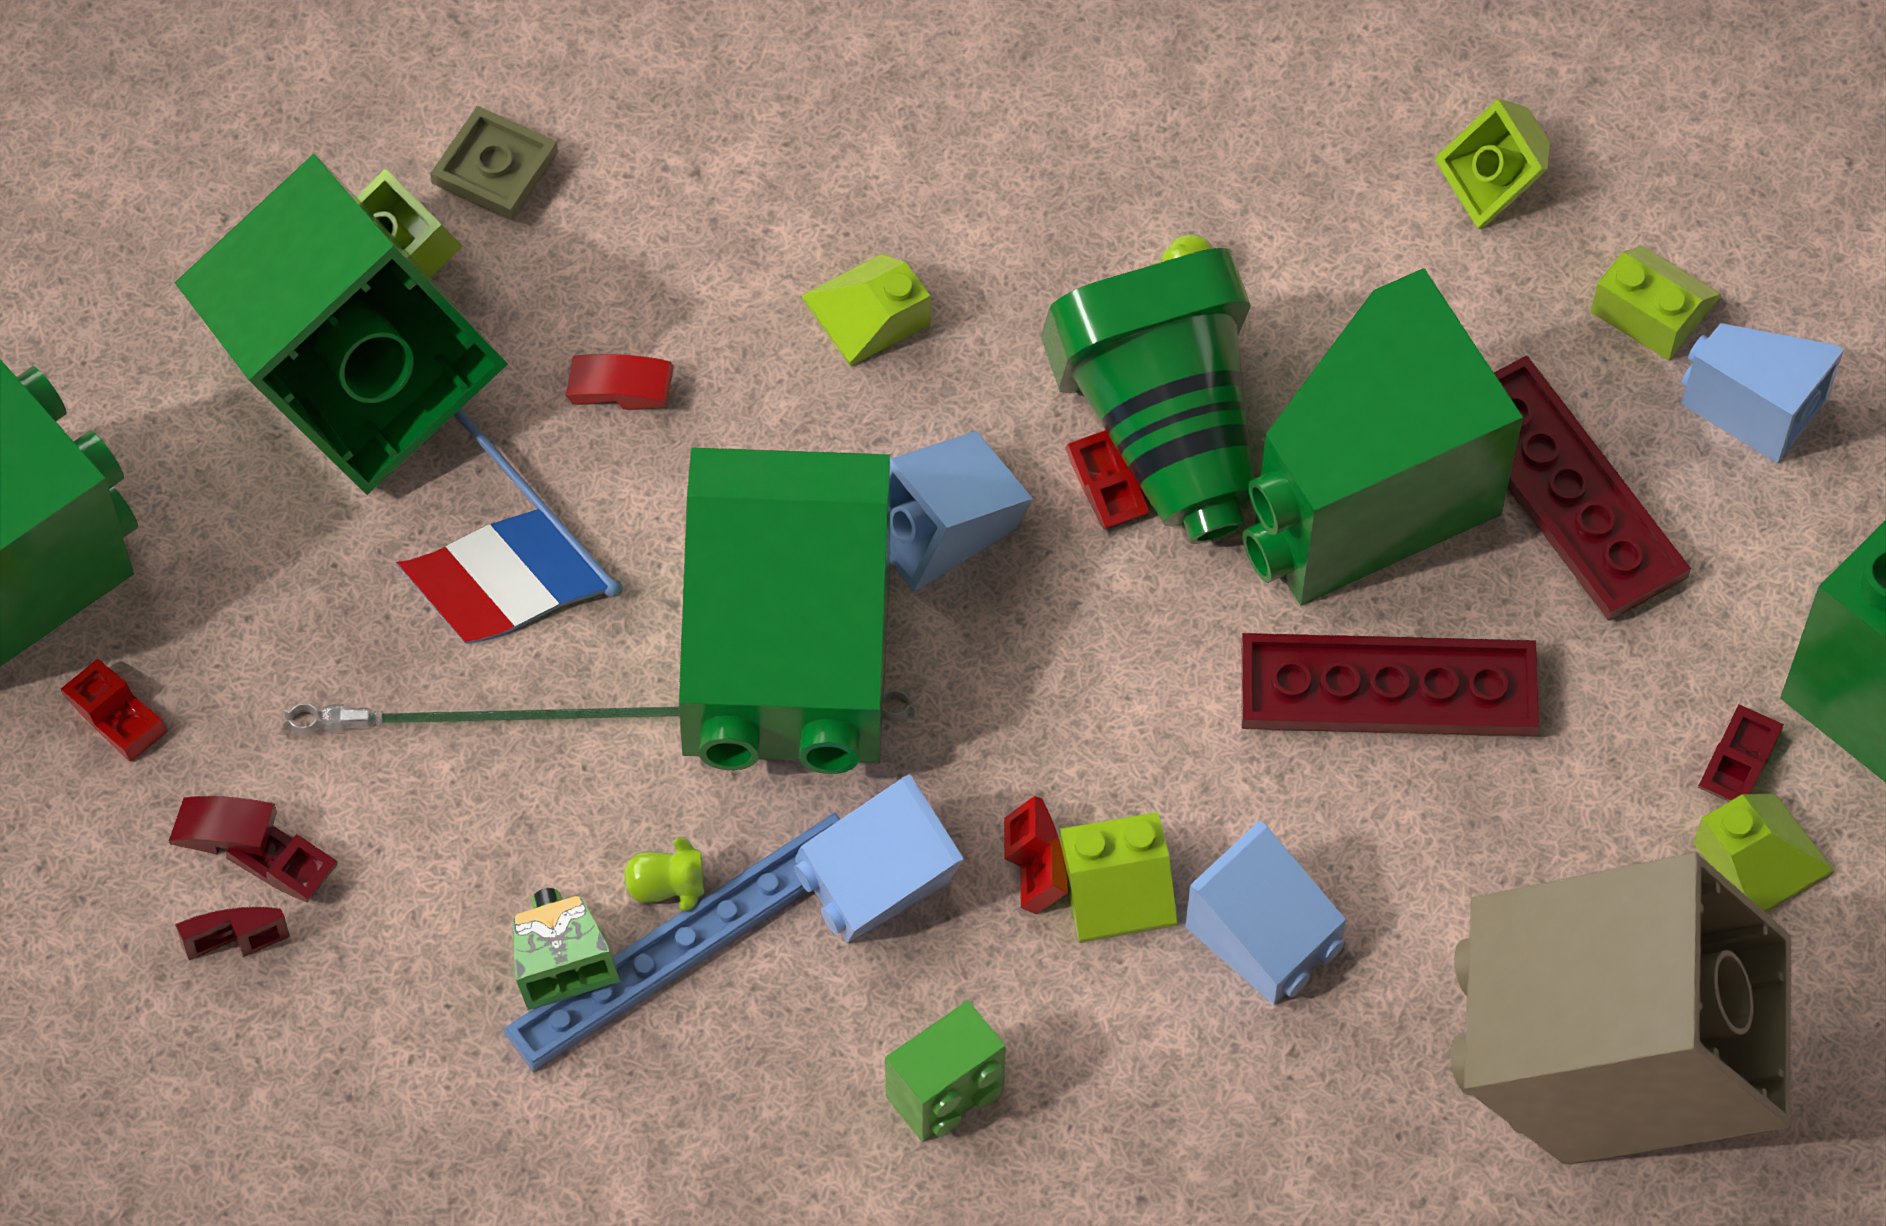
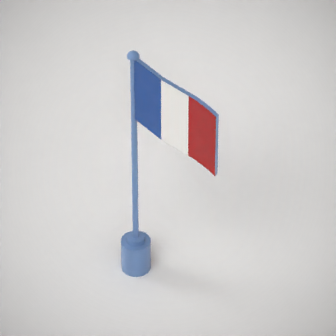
M462 409L458 410L454 416L537 509L489 524L435 552L410 560L396 562L398 567L465 644L506 635L561 606L605 593L610 597L618 596L623 588L621 581H613L464 411Z

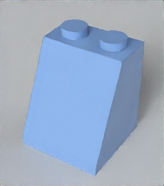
M1720 323L1709 338L1702 335L1689 353L1688 360L1693 363L1686 371L1681 382L1686 387L1681 405L1774 462L1779 463L1827 401L1844 349L1835 344Z
M977 431L890 459V563L913 591L919 590L1016 530L1033 499Z
M909 774L803 844L794 859L797 863L794 866V870L805 890L808 892L814 890L824 907L821 908V914L829 929L834 934L841 933L848 944L948 885L964 858Z
M1259 820L1190 885L1185 928L1275 1005L1285 994L1289 997H1294L1310 979L1311 975L1308 972L1319 961L1326 965L1338 955L1345 944L1342 938L1346 919L1272 831Z

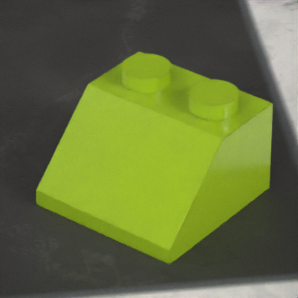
M386 168L357 196L430 277L439 271L463 247Z
M1640 246L1623 251L1598 281L1591 313L1669 361L1719 300L1721 293L1646 247Z
M1159 812L1060 829L1059 841L1065 861L1068 897L1079 943L1177 926L1178 921L1170 858Z

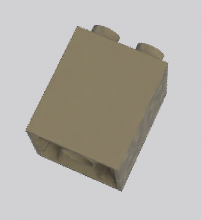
M1697 852L1471 897L1469 938L1458 942L1454 954L1456 977L1463 993L1467 996L1466 1033L1458 1034L1453 1039L1450 1052L1451 1067L1455 1081L1461 1091L1468 1096H1473L1507 1121L1515 1132L1523 1133L1561 1163L1574 1164L1791 1128V935Z

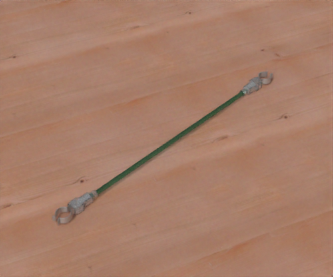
M890 690L884 693L883 703L890 698H900L909 705L899 713H891L883 708V717L886 720L898 722L905 719L908 714L915 716V707L911 706L914 704V695L908 697L899 690ZM299 704L290 711L284 710L285 719L288 720L283 722L284 731L291 729L297 735L306 736L314 733L318 728H322L324 732L329 734H345L350 730H369L374 726H383L384 723L679 716V706L383 713V711H374L368 707L350 708L344 704H330L324 706L323 710L317 711L310 704ZM300 713H311L317 718L311 725L306 727H299L291 722Z

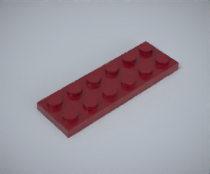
M1528 355L1494 372L1523 416L1508 488L1607 620L1610 621L1689 578L1690 566Z
M1242 633L1241 729L1537 736L1539 731L1536 640Z

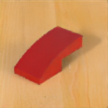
M573 355L566 397L574 405L617 401L623 410L665 407L668 403L674 366L668 360L637 355Z
M1106 430L1070 442L1065 446L1075 474L1104 530L1149 513L1138 482L1130 469L1127 468L1124 459Z
M96 659L60 689L72 706L129 762L168 732L163 720L132 694L127 682L99 659Z
M1033 796L1004 818V859L1020 866L1021 908L1037 915L1067 894L1068 887L1065 861L1055 825L1043 799Z

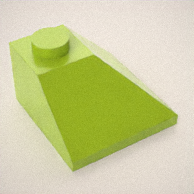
M1498 98L1448 144L1434 160L1476 227L1483 229L1548 170L1550 140L1527 106Z
M880 254L802 294V300L850 367L931 325L930 294L905 261L884 254Z
M1775 793L1742 794L1703 816L1693 842L1708 863L1764 912L1769 911L1834 872V869Z

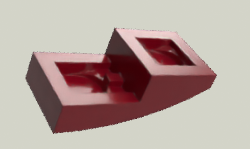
M1738 704L1698 788L1728 802L1742 794H1751L1777 743L1784 724Z
M226 796L184 797L169 838V844L217 855L221 847L263 856L277 815L275 803Z
M274 825L263 856L231 849L226 851V859L272 887L307 903L338 865L337 860L298 834L292 838Z
M230 908L192 917L175 924L181 945L189 961L234 941L237 942L243 957L290 937L281 908Z

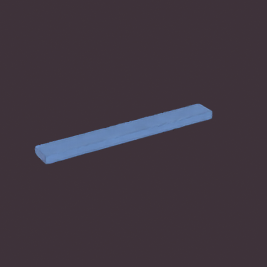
M834 812L699 900L690 911H682L612 957L620 982L534 1008L504 1028L505 1036L532 1072L558 1057L807 893L808 891L805 890L796 876L794 866L797 863L794 859L803 844L841 820L840 817Z

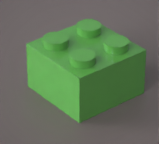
M967 1000L885 1057L886 1098L922 1143L934 1134L937 1137H943L957 1127L962 1119L961 1115L975 1105L980 1109L984 1108L1000 1096L1005 1079L1006 1045L970 1001Z

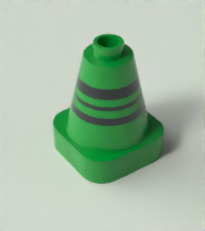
M1213 248L1194 252L1075 289L1051 304L1041 334V339L1059 391L1062 393H1083L1162 523L1169 527L1185 525L1191 544L1217 540L1245 526L1239 506L1251 499L1249 482L1254 479L1238 335L1251 304L1233 253L1228 248Z

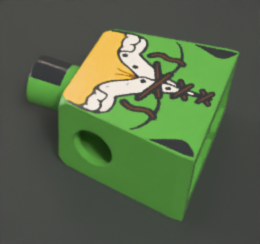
M544 888L532 896V910L519 913L514 917V973L527 1010L620 982L608 944L582 897L574 896L562 900L560 891L555 888Z

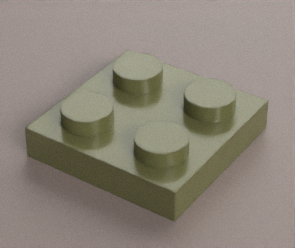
M477 106L431 171V183L512 220L558 153L557 141Z

